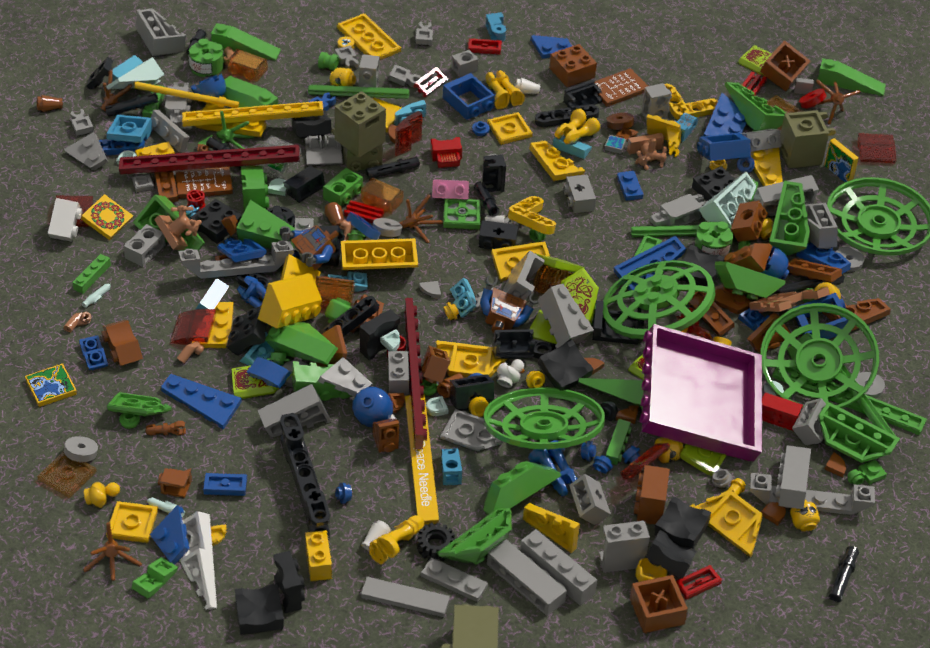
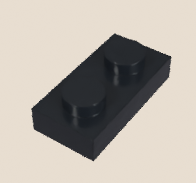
M107 57L89 76L86 84L87 88L93 89L96 85L99 86L104 77L109 76V71L113 70L111 67L113 60Z

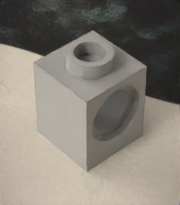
M470 50L452 55L451 68L459 77L477 72L479 60Z

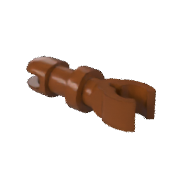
M176 421L171 425L163 423V425L158 426L150 424L146 426L145 432L150 436L158 433H164V435H168V433L184 435L186 434L185 422Z

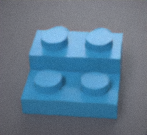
M117 115L106 133L107 139L142 143L143 139H148L152 132L151 118Z

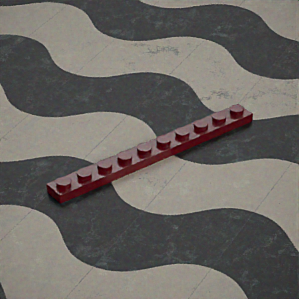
M299 145L120 157L119 174L300 162Z
M405 298L404 313L414 448L423 449V441H427V429H423V426H426V414H422V412H425V400H421L424 397V387L420 386L423 381L422 372H419L421 370V358H418L420 357V345L416 344L419 343V332L415 331L418 330V318H414L417 317V306H413V298Z

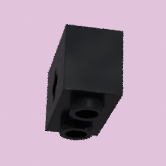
M482 220L478 247L489 250L516 246L519 225Z
M488 374L450 380V402L457 410L469 409V403L475 397H484L488 403L494 400V381Z

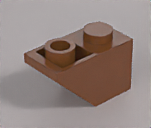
M388 419L373 422V437L379 452H391L398 449V420Z

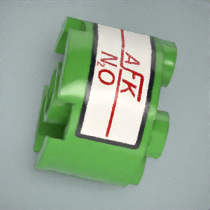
M205 38L192 45L189 49V63L192 73L201 77L213 74L215 76L221 73L224 68L222 45L208 41Z
M724 221L702 222L697 229L694 246L705 253L725 257L731 251L733 233Z

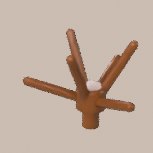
M112 70L109 71L108 85L112 83ZM103 83L106 96L104 98L105 102L100 108L106 112V106L119 103L118 98L132 89V84H129L119 93L113 95L111 89H107L106 83Z
M816 81L817 84L831 95L830 99L823 100L817 105L830 102L834 104L828 124L832 122L837 105H839L841 111H844L842 104L844 98L860 93V90L843 95L839 93L836 82H834L835 93H833L822 82Z
M429 194L413 214L410 201L406 199L408 216H406V220L399 222L402 225V229L408 226L410 228L414 227L426 243L430 241L417 225L443 223L442 220H427L433 218V215L419 218L426 211L422 207L431 197Z
M107 522L108 541L104 544V547L91 551V555L101 554L89 563L83 571L87 572L107 556L110 558L111 580L114 581V557L117 555L138 566H142V563L122 552H129L130 548L119 546L112 539L111 524Z

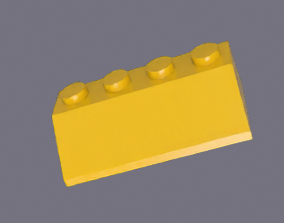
M411 238L341 241L342 270L418 267L416 240Z
M307 273L268 283L258 319L275 328H280L318 316L321 311L322 298L312 274Z

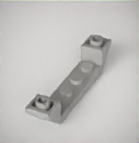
M283 240L272 243V256L264 255L263 257L234 262L231 259L200 262L198 250L186 249L178 251L181 264L199 278L274 272L285 263V258L289 254H294L291 242Z
M751 473L750 491L765 505L771 502L779 503V498L776 497L777 486H771L772 475ZM854 484L851 495L806 490L805 500L813 502L817 510L821 512L853 515L875 505V487Z

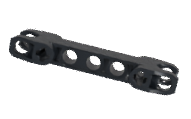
M284 414L280 418L282 429L281 445L301 500L308 531L327 530L329 542L330 530L328 524L330 522V512L304 441L302 425L296 414ZM293 420L296 424L292 427H287L284 422Z

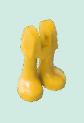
M499 70L496 72L497 78L494 77L492 72L486 74V83L496 93L494 105L497 109L506 108L509 100L513 106L524 103L525 95L520 89L509 82L508 75L503 71Z
M576 109L570 116V123H563L556 129L554 135L558 139L566 136L564 139L565 144L576 143L580 137L598 133L600 123L596 118H590L586 121L585 112L582 109Z
M418 515L412 516L395 526L394 531L381 535L371 541L369 544L371 558L377 563L383 564L388 560V557L394 558L397 556L400 550L397 542L400 540L409 541L414 534H417L423 528L424 519Z

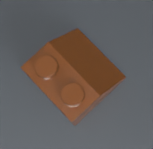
M754 243L750 246H744L736 252L728 253L724 258V262L762 272L765 270L772 245Z

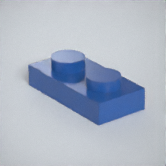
M635 172L617 173V179L625 200L643 199V192Z
M205 474L204 494L246 496L247 474Z

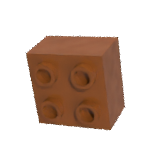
M784 40L765 61L760 72L781 89L787 91L796 81V78H799L806 70L810 60Z
M580 44L551 53L549 68L566 87H570L595 78L597 62Z
M645 465L644 473H639L638 485L641 486H637L636 501L639 502H635L634 514H637V521H645L647 524L656 525L662 517L670 469Z
M673 575L632 583L630 601L644 633L685 625L688 608Z

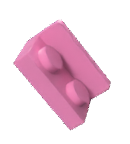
M433 180L432 198L468 199L469 181Z

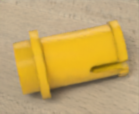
M736 478L731 481V486L728 490L733 491L738 496L745 491L746 484L742 479Z

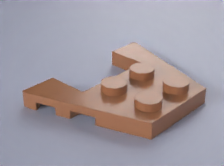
M828 287L813 291V289L799 293L795 291L774 294L767 298L750 302L749 305L750 310H757L759 313L767 311L780 312L796 306L798 301L818 299L830 294Z

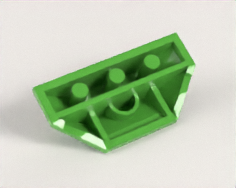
M715 261L717 278L725 288L732 290V294L740 296L746 294L748 299L758 300V298H767L785 285L784 280L729 262Z
M827 402L818 416L825 443L861 463L891 454L900 440L895 435L830 402Z
M529 461L518 463L514 469L508 473L501 474L497 480L490 484L483 510L489 515L497 508H512L561 477V473L552 467Z
M497 508L440 550L438 555L462 563L478 564L485 559L484 556L507 539L512 530L510 508Z

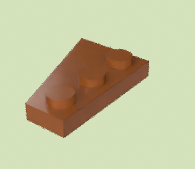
M879 298L857 301L855 305L847 306L845 303L846 309L856 314L866 324L890 315L891 308ZM822 312L831 321L841 318L836 314Z

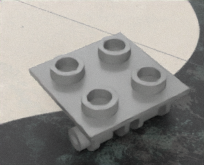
M319 135V140L318 136L305 138L307 165L342 164L341 144L335 140L334 135H328V140L327 135H325V140L321 139V135Z

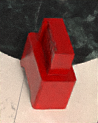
M455 137L453 140H430L432 161H437L438 168L460 166L463 151L460 137Z

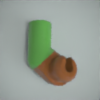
M209 137L198 143L197 152L209 151V146L206 145Z

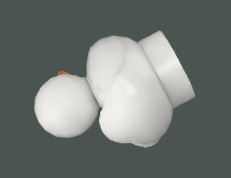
M516 359L511 363V366H508L506 362L500 364L497 368V383L507 388H511L513 384L517 383L521 377L520 373L525 372L523 361Z

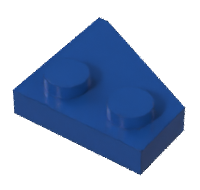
M531 35V41L542 59L550 58L551 53L572 46L567 38Z
M178 505L150 533L164 555L173 564H176L190 549L188 539L186 538V524L182 522L181 514L184 513V510Z

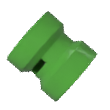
M321 52L318 67L321 69L329 68V70L334 71L339 65V55H329L327 52Z

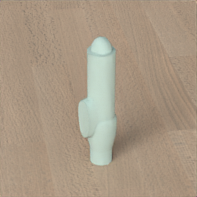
M104 284L93 294L89 295L82 303V306L87 308L93 303L96 304L110 290L111 285Z
M155 498L147 500L150 506H158V509L170 513L176 507V504L168 501L163 502Z

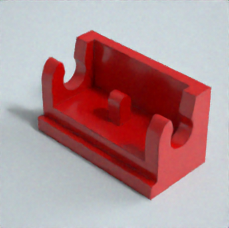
M765 392L762 398V421L794 431L792 428L799 417L803 404Z

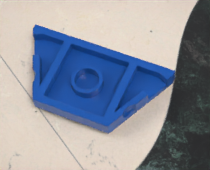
M721 93L702 137L743 132L746 125L745 117L725 94Z

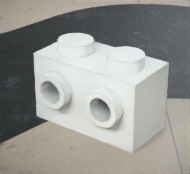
M56 198L48 230L50 238L72 242L73 237L77 236L78 226H76L77 219H81L82 208H80L78 202Z

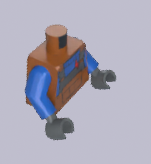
M317 225L302 231H291L289 227L283 226L279 232L283 241L292 239V243L302 255V263L306 262V265L308 267L312 266L314 270H317L323 263L329 262L332 254L336 251L331 240L337 237L339 233L333 226L325 232Z
M488 275L484 280L487 286L483 289L480 306L483 314L486 315V323L493 325L492 331L511 330L513 327H519L526 323L534 310L533 306L539 303L538 300L533 301L531 299L534 292L530 294L527 305V301L496 288L491 290L492 286L497 283L498 278L495 277L494 282L490 283L488 280L490 275Z

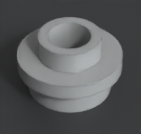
M719 469L713 473L712 483L715 487L724 488L731 483L733 478L726 469Z

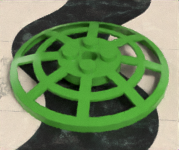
M859 178L838 186L828 199L827 207L830 213L841 218L842 225L847 231L842 233L838 228L837 236L859 250L876 255H902L918 250L930 240V204L921 194L905 184L885 178ZM879 187L878 195L857 197L852 189ZM886 188L902 193L912 199V201L903 205L897 200L885 197ZM846 192L851 201L845 205L842 212L832 208L835 200ZM877 201V204L864 206L862 202ZM884 203L891 204L899 208V210L895 211L890 207L884 206ZM919 205L927 217L928 224L917 225L915 216L910 210ZM853 206L859 209L858 217L847 214ZM905 214L911 225L901 224L900 217ZM847 220L857 223L859 229L852 231L848 226ZM899 230L910 231L905 239L897 236ZM928 230L925 238L918 244L912 245L908 243L914 237L916 231ZM865 234L872 237L873 243L860 238L859 235ZM853 237L855 240H857V241H859V242H861V243H863V244H860V243H858V242H856V241H854V240H852V239H850V238ZM890 238L896 242L893 244H880L881 239ZM899 246L904 247L903 249H898V250H885V249H880V248H895V247H899Z
M676 260L651 263L629 272L613 284L603 300L604 319L614 332L629 338L643 339L645 332L649 331L653 324H656V319L679 311L685 318L663 327L682 331L696 323L709 310L714 301L715 286L710 274L694 263ZM677 267H685V268H688V269L683 270V269L677 268ZM666 270L678 272L672 276L662 275L663 271ZM698 271L703 274L708 282V287L696 285L690 273ZM655 272V274L649 278H640L641 276ZM685 276L689 280L690 285H678L676 280ZM632 282L638 284L634 290L625 292ZM622 284H624V285L622 286V288L620 289L618 295H615V296L611 297V296L613 295V293H614ZM680 291H688L682 301L677 300ZM695 292L706 293L703 302L696 310L691 312L686 307ZM633 296L635 302L627 308L623 303V299ZM617 301L623 313L615 321L610 316L607 305ZM669 305L673 306L667 310L657 312V310L665 308ZM639 307L644 310H649V314L637 313L634 311ZM628 316L634 319L648 320V329L630 328L623 326L622 323Z
M812 303L787 311L775 320L767 330L761 346L762 373L767 384L778 397L790 401L792 400L789 398L795 392H798L807 397L822 398L827 404L829 397L839 395L848 388H851L858 392V394L847 402L836 405L840 408H845L858 401L869 390L875 380L879 366V349L871 329L856 314L832 304ZM818 312L836 314L849 321L843 329L830 324L819 323ZM810 313L811 324L799 327L792 333H789L782 327L790 319ZM855 325L866 336L872 351L859 352L855 341L849 335ZM820 330L833 332L837 336L833 341L820 338ZM812 331V339L803 344L795 339L802 333ZM777 332L784 339L779 350L778 360L766 359L768 345L772 336ZM844 340L851 347L853 355H842L839 345ZM789 344L797 350L796 360H784L785 351ZM822 357L825 362L823 364H816L814 359ZM873 359L871 375L866 385L863 387L854 382L859 374L861 361ZM855 362L850 378L840 373L843 364ZM767 367L779 368L782 378L790 386L783 393L772 382ZM785 368H797L801 376L793 382L787 375ZM836 379L844 384L836 390L827 392V382ZM807 381L817 383L819 393L810 392L801 387Z
M546 387L521 389L504 394L489 403L484 412V425L490 434L508 444L530 449H559L579 445L599 434L605 422L604 410L592 398L571 390L563 389L560 391L558 388ZM541 396V405L518 409L512 404V402L525 397ZM549 397L578 403L572 409L548 405ZM503 406L510 411L503 419V422L491 419L494 412ZM587 407L596 415L598 420L586 423L585 419L578 412ZM515 417L521 419L520 425L509 423ZM573 417L579 424L568 426V420ZM490 424L502 427L506 435L495 430ZM598 425L593 431L583 435L586 428ZM509 429L521 431L522 434L515 436ZM579 430L573 437L566 435L568 431ZM529 438H530V439L538 440V441H540V442H530V441H526L525 439H529ZM555 439H561V440H563V441H559V442H548V441H550V440H555Z

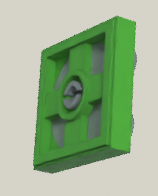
M445 198L443 228L480 229L481 200Z

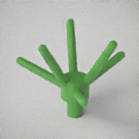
M220 111L223 129L218 131L216 136L222 140V143L229 141L239 149H244L233 138H254V136L234 134L233 132L248 125L249 121L232 129H226L224 112Z

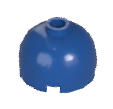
M222 74L202 80L196 86L195 84L190 86L193 93L217 98L223 96L226 91V83Z
M772 246L765 270L760 273L784 280L789 273L787 269L789 263L786 254Z
M366 387L356 394L352 409L355 417L361 424L373 427V422L390 419L393 413V402L384 390L378 387Z

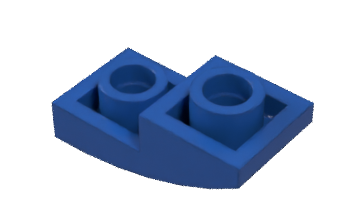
M749 308L741 313L738 319L755 331L769 315L763 317L759 311L750 310Z
M98 335L79 340L88 370L108 366Z
M257 357L247 370L250 377L261 379L267 385L281 388L291 374L286 368L260 357Z

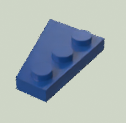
M810 242L805 250L796 253V256L805 261L842 269V274L851 268V263L840 253H835L833 247L822 249Z

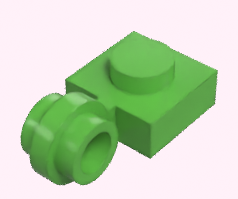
M874 460L859 466L858 470L850 471L847 477L848 482L853 485L862 484L864 479L868 484H872L885 479L887 473Z

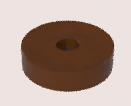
M630 113L612 114L606 118L607 127L615 130L630 128L634 125V115Z

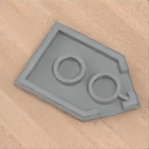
M457 409L453 412L440 436V439L475 451L503 444V441L487 431L484 425V418Z

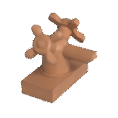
M662 133L628 139V153L637 154L639 158L635 163L642 165L645 170L649 169L647 161L661 160L659 167L662 168L667 159V147H663L664 136ZM663 147V152L657 153L656 150H660Z
M181 205L177 208L172 207L171 212H179V217L172 221L170 216L159 215L154 219L173 250H184L188 246L181 235L186 229H189L185 233L186 236H190L191 233L193 236H197V231L202 221L189 219L186 216V211L194 210L192 206Z

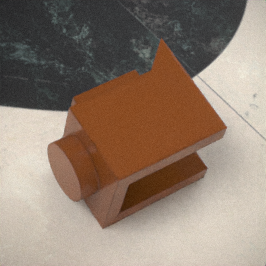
M165 468L158 478L161 494L185 498L192 482L191 468L185 471Z

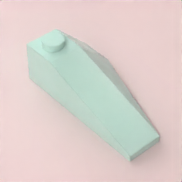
M152 57L106 87L107 89H124L129 84H132L131 88H134L135 82L155 85L160 82L159 78L164 73Z
M746 171L705 203L699 211L707 222L724 221L731 229L739 204L752 200L756 184Z

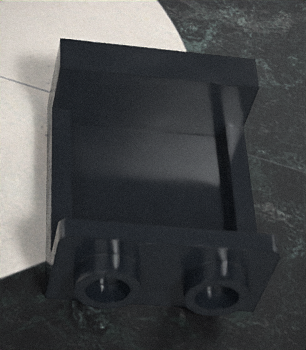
M596 301L592 340L638 345L639 339L622 336L614 332L607 325L603 315L604 301ZM637 308V313H641V308ZM608 310L610 316L615 321L623 313L622 311ZM628 316L622 325L635 329H644V327H640L644 325V320Z

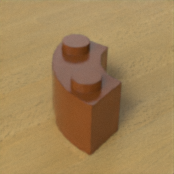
M121 320L102 326L104 331H101L104 343L108 342L113 362H117L122 366L143 359L138 340L135 338L128 320Z

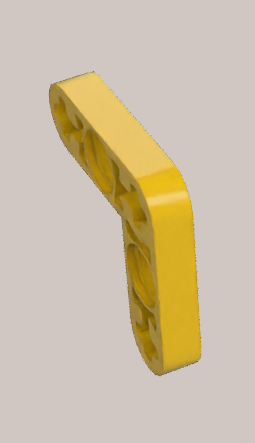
M664 84L671 92L672 97L669 102V109L675 119L679 120L683 113H688L695 117H702L713 113L718 100L706 99L685 104L673 85Z
M530 196L509 207V219L543 234L550 235L555 232L556 223L553 220L536 214L543 208L544 200L542 198Z

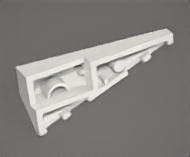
M197 511L182 520L183 524H186V538L188 539L190 549L180 559V562L190 581H196L199 587L196 591L198 596H204L207 603L204 607L205 610L217 608L210 514Z

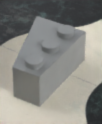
M312 384L258 410L262 423L271 438L282 435L280 418L284 414H296L301 425H307L308 428L314 427V423L322 421L326 423L331 422L326 408ZM293 420L284 422L287 427H292L296 424Z

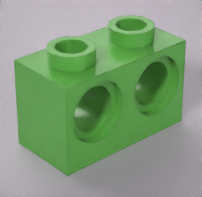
M345 168L323 186V199L330 203L336 202L341 207L344 204H348L356 194L359 195L362 192L363 177Z

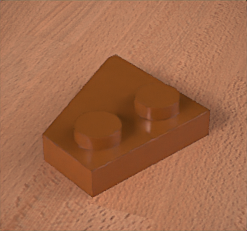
M723 284L715 287L714 302L719 307L726 308L735 314L742 313L750 308L749 303L751 301L744 294L743 296L732 294V290L725 288Z
M774 312L747 338L754 350L760 354L767 330L779 318V315ZM783 324L782 327L790 333L785 324ZM777 332L772 336L767 351L770 348L779 347L780 343L784 341Z

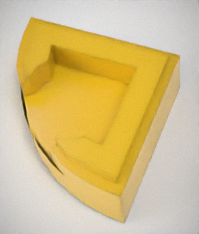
M226 524L211 526L212 546L219 544L224 539V535L227 532Z

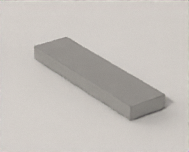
M371 577L366 578L361 592V598L440 617H445L450 601V596Z

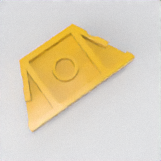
M436 341V348L447 351L450 364L447 369L449 376L459 373L466 378L473 373H480L483 375L488 374L491 378L499 365L507 360L495 359L492 347Z
M731 490L723 492L719 496L706 499V502L699 505H690L697 509L710 511L711 516L708 526L746 555L752 556L762 521V513Z

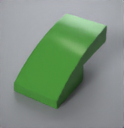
M161 557L148 565L147 573L134 580L131 588L144 597L150 598L178 571V567Z

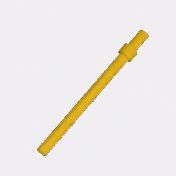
M135 82V89L217 104L218 107L223 108L224 106L239 107L238 101L228 100L226 97L219 96L217 98Z

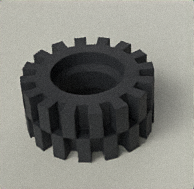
M430 523L429 527L427 525L423 526V530L420 529L417 535L418 553L422 554V558L428 557V561L431 558L439 561V558H441L442 561H445L446 558L440 557L438 552L455 540V534L452 533V529H447L445 524L441 527L440 523H437V526H434L433 523ZM431 539H441L444 544L433 546L428 541Z

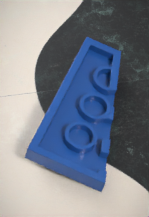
M674 236L615 266L614 273L620 279L639 267L661 261L677 260L685 253L686 248ZM655 272L646 274L644 276H641L640 278H649L653 276ZM632 282L627 289L629 291L634 290L638 284Z
M170 374L161 386L163 393L180 403H184L189 409L200 413L210 422L213 421L223 430L242 402L240 397Z

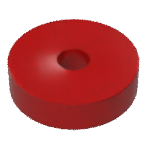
M817 89L804 95L799 100V103L803 109L810 108L822 102L827 95L824 89Z

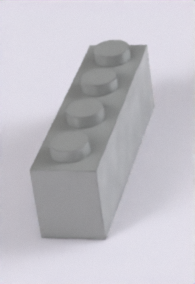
M787 445L786 453L781 454L776 489L779 506L804 509L811 454L810 448Z
M535 529L521 540L520 551L527 557L532 558L535 564L541 569L546 570L555 581L563 584L567 590L566 594L581 606L595 595L597 579L538 530Z
M505 539L488 552L487 565L546 616L565 603L567 590L563 584L555 581L546 570L536 565L533 559L523 554L515 544H511Z

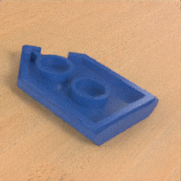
M227 238L225 244L221 243L217 246L219 251L234 262L259 258L266 254V249L252 239H243L242 242L234 238Z

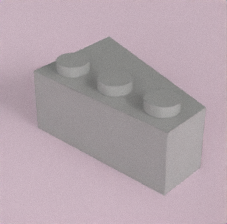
M154 9L137 10L135 28L152 56L178 53L185 50L186 35L184 33L180 34L176 31V27L166 23V19Z
M813 176L789 180L790 182L802 183L805 204H813L819 190ZM784 182L757 188L752 202L760 201L766 212H768L767 216H776Z
M826 203L805 204L810 230L808 240L816 247L822 249L837 247L838 227Z
M563 283L550 287L538 299L544 318L549 320L551 325L549 331L551 335L555 336L557 341L556 349L570 339L575 344L581 343L594 331L590 322L586 319Z

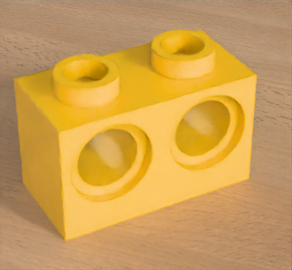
M327 530L305 533L310 581L332 579V563Z

